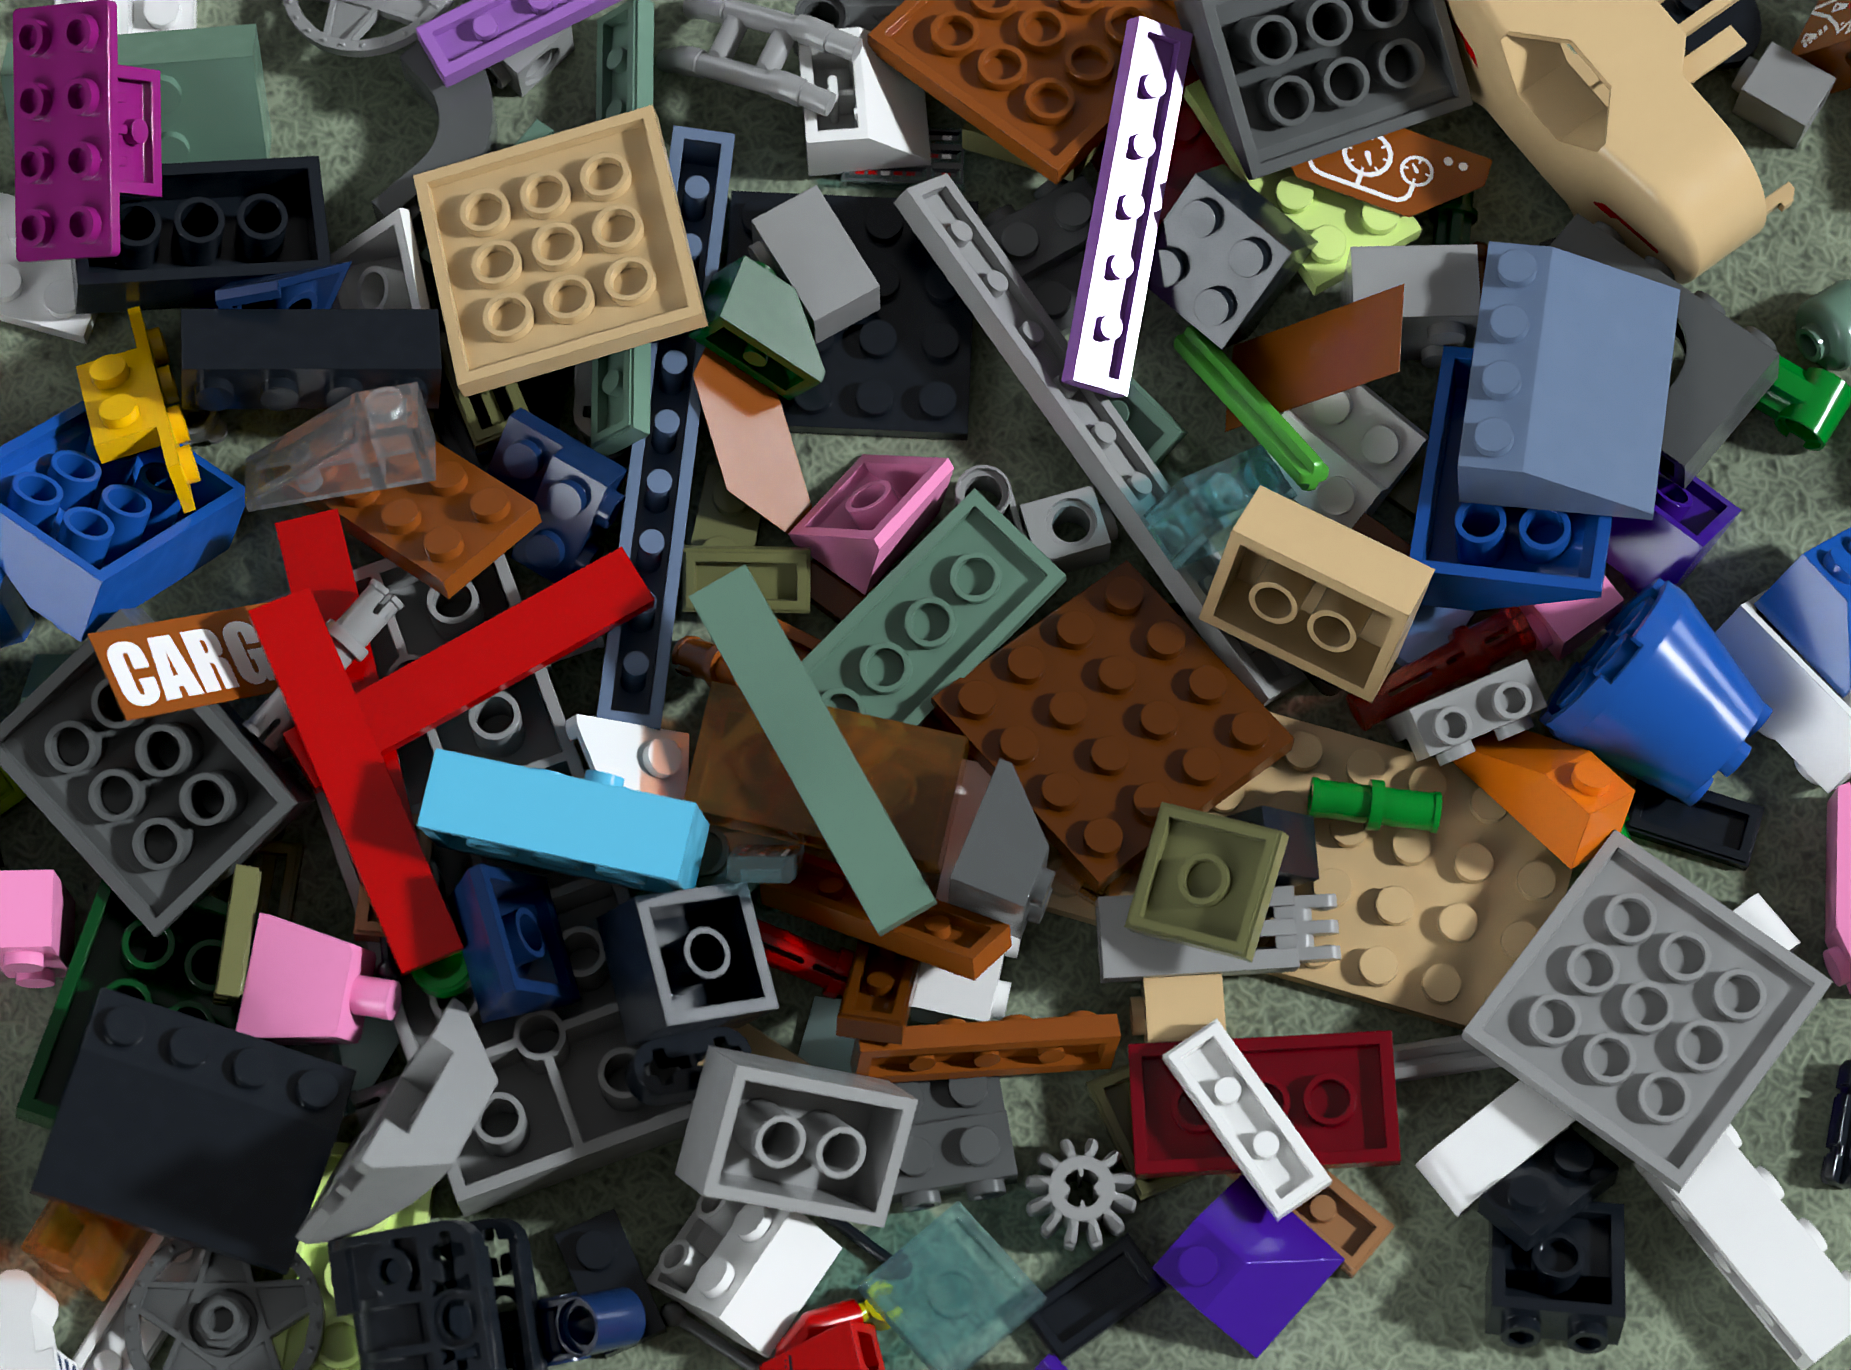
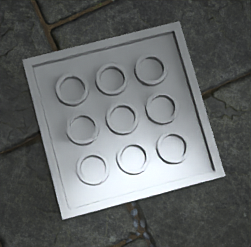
M1614 830L1465 1027L1461 1038L1677 1193H1680L1827 992L1833 981L1623 834Z

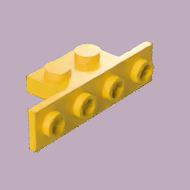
M140 306L127 309L137 348L118 354L104 355L95 361L76 366L94 446L101 464L161 446L166 467L184 513L196 510L190 484L201 481L190 444L180 447L181 443L191 441L180 405L177 404L170 407V404L180 401L170 366L160 367V365L170 363V357L160 327L148 329Z

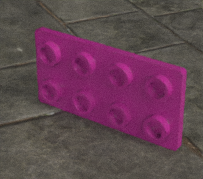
M94 0L15 9L13 12L16 259L19 262H44L117 257L120 254V196L134 198L162 197L160 70L118 64L117 4L115 1Z

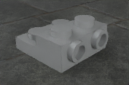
M1525 659L1386 719L1385 722L1395 743L1407 738L1417 762L1435 755L1439 765L1443 766L1475 752L1476 750L1471 741L1475 737L1494 730L1499 742L1534 727L1529 714L1548 706L1529 662Z

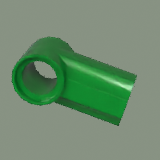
M1779 356L1778 379L1757 402L1754 408L1773 418L1774 425L1782 435L1787 437L1790 432L1806 441L1803 445L1806 449L1820 451L1824 448L1851 405V387L1843 379L1825 369L1809 367L1804 370Z

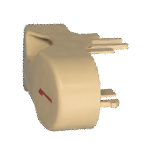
M1444 0L1472 100L1489 112L1502 130L1567 203L1574 216L1578 213L1592 224H1595L1597 221L1606 223L1620 234L1625 241V246L1644 259L1646 256H1652L1664 263L1672 271L1675 281L1680 285L1690 283L1761 232L1767 215L1776 208L1783 212L1791 206L1794 200V186L1789 181L1765 198L1760 179L1745 149L1731 129L1692 85L1699 78L1744 48L1747 44L1745 40L1730 25L1684 57L1686 37L1739 0H1712L1679 24L1661 6V3L1665 0ZM1567 44H1570L1578 54L1574 53Z

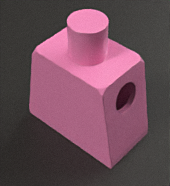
M259 913L236 1031L278 1045L357 1044L362 1036L365 1016L393 1020L396 1017L401 1004V985L399 981L373 977L376 965L375 952L276 916Z

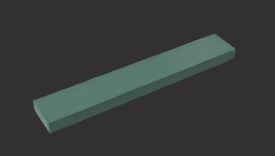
M746 564L688 596L880 937L938 904Z

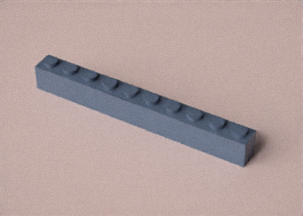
M673 125L669 165L703 300L713 274L718 272L735 134ZM689 332L651 342L650 435L631 446L618 548L622 546L653 595L655 603L654 607L607 632L596 715L598 718L644 725L656 730H661L701 412V402L692 375L705 346L689 337Z

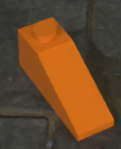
M1494 730L1471 739L1476 750L1475 752L1452 761L1570 869L1593 858L1614 830L1621 833L1635 794V790L1590 750L1527 730L1499 742Z

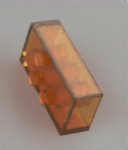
M712 681L684 801L696 803L709 824L830 850L741 689L738 686ZM827 706L918 869L941 875L970 751L967 736Z

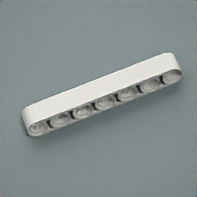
M1759 893L1753 895L1733 910L1734 913L1790 952H1793L1801 944ZM1519 1080L1441 1141L1415 1166L1455 1215L1460 1217L1471 1209L1469 1205L1483 1193L1518 1168L1530 1156H1534L1570 1128L1569 1126L1576 1120Z

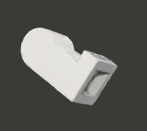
M19 1269L6 1270L0 1273V1370H77V1364L56 1348L52 1327L58 1317L59 1304L55 1294L29 1273Z

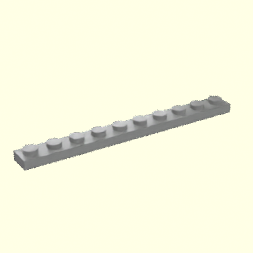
M948 173L905 189L894 202L895 206L1209 648L1264 706L1296 689L1307 679L1300 668L1198 619L1221 556L1107 396L1061 383L1068 347L1067 340Z

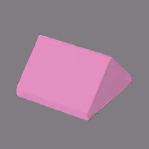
M863 454L788 535L796 546L811 547V557L866 595L939 514L954 467L949 458Z

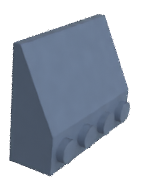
M1489 241L1457 465L1459 502L1653 520L1680 289L1555 247Z

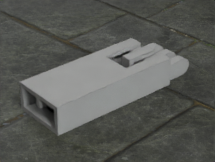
M1294 885L1275 886L1265 917L1273 919L1264 921L1260 937L1275 936V946L1257 947L1252 962L1129 931L1124 926L1134 895L1098 897L1095 901L1100 983L1143 981V978L1206 974L1232 976L1295 972L1300 967V963L1341 960L1340 946L1329 944L1314 947L1315 936L1339 934L1338 920L1312 921V911H1329L1337 908L1336 894L1294 896Z

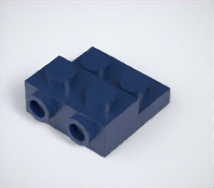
M521 407L509 416L486 473L537 504L542 522L515 544L510 558L549 581L556 583L601 558L604 547L597 544L603 528L608 529L613 524L624 505L625 496L619 493L628 469Z

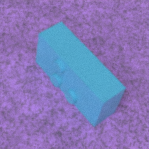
M436 748L417 826L438 847L652 893H664L695 888L710 824L696 803L629 789L623 786L624 778L611 773L586 770L584 779L547 769L528 768Z

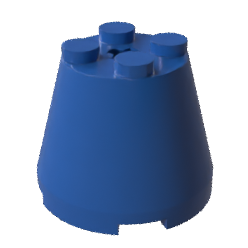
M1659 577L1637 593L1605 625V630L1607 631L1588 650L1580 664L1575 662L1571 665L1546 702L1548 707L1542 709L1539 721L1559 741L1590 750L1602 762L1678 798L1686 806L1691 807L1709 789L1714 780L1712 776L1717 771L1728 777L1744 762L1752 749L1744 741L1745 738L1754 735L1764 725L1772 714L1773 709L1762 700L1688 594L1676 584H1672L1669 580L1665 582Z

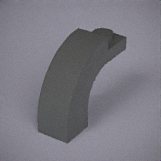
M419 40L400 55L399 58L405 81L432 107L439 117L438 132L427 154L372 201L377 222L398 208L409 209L415 232L422 229L424 225L413 175L496 151L498 139L496 111L485 69L446 88Z

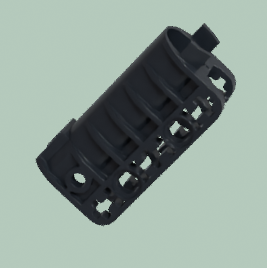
M487 1218L470 1222L464 1220H441L327 1242L337 1316L353 1315L360 1370H514L512 1353L504 1354L502 1345H515L521 1342L523 1343L524 1351L513 1352L515 1369L548 1370L530 1242L526 1231L519 1223L509 1218ZM494 1230L498 1239H508L509 1252L500 1255V1268L502 1276L513 1275L514 1285L494 1286L493 1278L501 1277L499 1262L496 1257H490L488 1245L485 1246V1244L494 1241ZM502 1296L511 1298L518 1308L519 1322L516 1328L509 1334L500 1332L496 1301Z

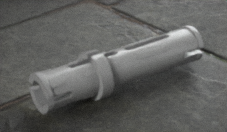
M374 578L336 622L329 619L326 623L345 669L354 659L361 662L369 652L365 647L396 612L405 606L395 595L391 596L389 594L390 590ZM279 687L242 724L247 731L258 737L257 740L272 752L278 748L277 745L283 740V733L295 726Z

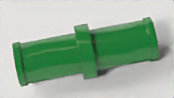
M1319 777L1311 778L1307 799V815L1313 816L1314 819L1317 817L1363 823L1364 829L1379 831L1381 825L1425 830L1430 833H1437L1442 812L1441 792L1434 791L1430 793L1385 787V781L1370 779L1368 785L1322 780Z

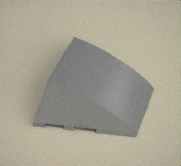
M455 998L451 1000L423 1047L420 1045L409 1060L390 1095L387 1093L384 1095L341 1156L295 1238L306 1245L325 1243L369 1229L413 1204L428 1192L455 1163L499 1082L463 1003Z

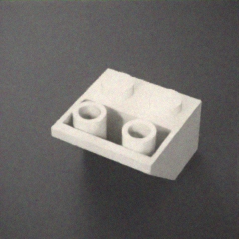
M860 27L839 28V30L863 39L861 51L854 62L830 52L824 53L798 43L800 77L807 79L811 84L836 94L834 107L827 117L803 107L808 176L931 165L925 90L877 57L867 43V36L870 31Z
M701 1195L695 1210L673 1242L664 1249L658 1264L646 1280V1283L671 1300L680 1303L686 1310L734 1342L769 1358L842 1247L803 1213Z

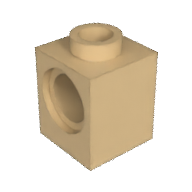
M1222 974L1143 978L1140 988L1141 996L1130 997L1132 1036L1144 1035V1043L1184 1041L1216 1018L1226 1031Z

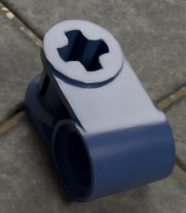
M615 1287L579 1295V1292L538 1300L548 1367L591 1358L593 1354L632 1346L638 1343L644 1334L646 1326L644 1307L636 1293L627 1287Z

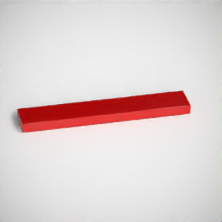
M338 508L275 523L291 593L310 586L325 624L329 619L336 622L359 597ZM370 642L365 647L369 652L361 662L354 659L345 669L355 693L379 680ZM395 749L383 756V760L417 837L398 754Z
M622 546L355 693L382 757L654 607L655 599ZM296 727L284 732L283 741L315 794L323 791Z
M310 586L249 610V619L401 976L463 951V944Z

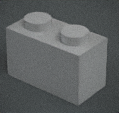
M817 185L751 220L753 244L748 246L751 259L766 264L775 272L777 277L796 289L815 344L880 310V285Z

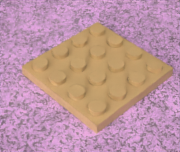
M653 105L413 175L457 386L464 397L708 326L659 119Z

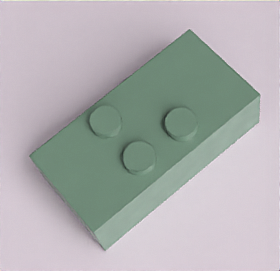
M256 24L117 34L119 65L160 70L162 164L270 158L272 133ZM13 42L7 43L0 77L14 151Z

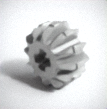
M1089 1138L1085 1144L1084 1156H1076L1073 1143L1070 1139H1065L1060 1142L1059 1146L1061 1163L1051 1154L1042 1152L1037 1158V1164L1047 1176L1037 1174L1027 1176L1026 1189L1034 1194L1041 1195V1197L1027 1203L1026 1211L1030 1217L1051 1214L1040 1228V1235L1043 1238L1048 1239L1054 1236L1062 1226L1067 1229L1063 1246L1065 1250H1074L1077 1244L1078 1232H1086L1088 1245L1092 1250H1097L1102 1247V1234L1099 1226L1102 1225L1110 1234L1119 1237L1124 1232L1125 1225L1115 1213L1132 1214L1135 1212L1136 1200L1120 1192L1134 1186L1136 1179L1133 1172L1111 1174L1121 1162L1122 1155L1117 1150L1109 1152L1102 1161L1095 1159L1098 1151V1140ZM1076 1181L1078 1188H1081L1082 1181L1092 1184L1094 1186L1092 1194L1094 1204L1085 1207L1084 1200H1081L1080 1207H1075L1068 1203L1070 1193L1068 1184Z

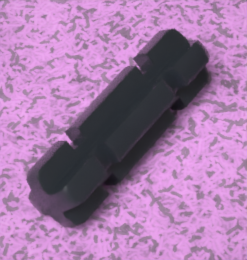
M1845 1060L1839 1067L1836 1088L1841 1090V1092L1837 1094V1097H1834L1826 1141V1148L1831 1150L1823 1159L1820 1178L1824 1184L1851 1189V1060Z

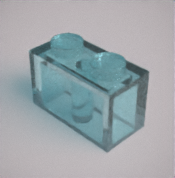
M1258 445L1181 478L1140 519L1174 569L1178 570L1225 549L1233 527L1260 485L1290 500H1293L1297 494L1262 445Z

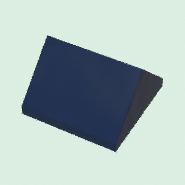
M483 864L469 868L447 900L455 928L464 947L462 953L482 1023L570 1005L580 1001L581 997L546 877Z

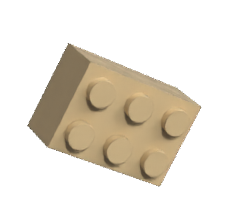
M1260 485L1231 531L1198 619L1372 703L1399 656L1435 569Z

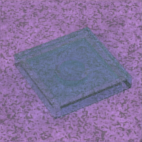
M959 1201L954 1203L859 1283L858 1291L929 1370H969L1045 1305L1047 1299Z

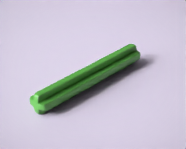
M1193 325L1187 326L1183 334L1175 337L1174 349L1302 490H1315L1319 482L1327 479L1329 467L1216 344Z

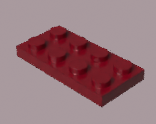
M1392 1030L1232 1039L1324 1169L1400 1165L1401 1152ZM1183 1041L1128 1044L1135 1179L1242 1173L1162 1060L1163 1054Z

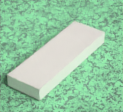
M1217 1018L1162 1055V1060L1276 1221L1331 1185L1332 1179Z

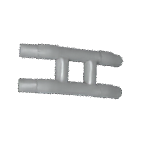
M684 0L683 12L687 18L707 20L710 23H722V26L709 53L704 49L693 46L666 48L658 53L656 63L658 68L665 73H680L683 76H693L700 79L708 78L770 95L774 99L797 107L802 106L827 117L834 107L836 94L809 83L807 79L781 69L795 41L824 53L830 52L854 62L861 51L863 39L834 28V25L804 14L795 15L740 0ZM748 28L771 34L756 65L733 60Z

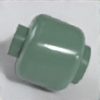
M1843 279L1804 301L1799 306L1795 318V341L1801 354L1809 361L1816 362L1827 370L1839 372L1851 367V280Z

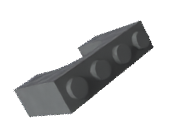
M1577 213L1550 244L1551 247L1680 289L1675 339L1682 349L1685 362L1679 376L1668 392L1659 472L1685 489L1778 379L1780 353L1776 351L1774 342L1761 330L1753 326H1747L1744 329L1725 316L1724 308L1712 296L1703 291H1696L1693 294L1676 282L1672 271L1660 260L1652 256H1646L1644 259L1625 246L1623 238L1612 227L1601 221L1592 224Z

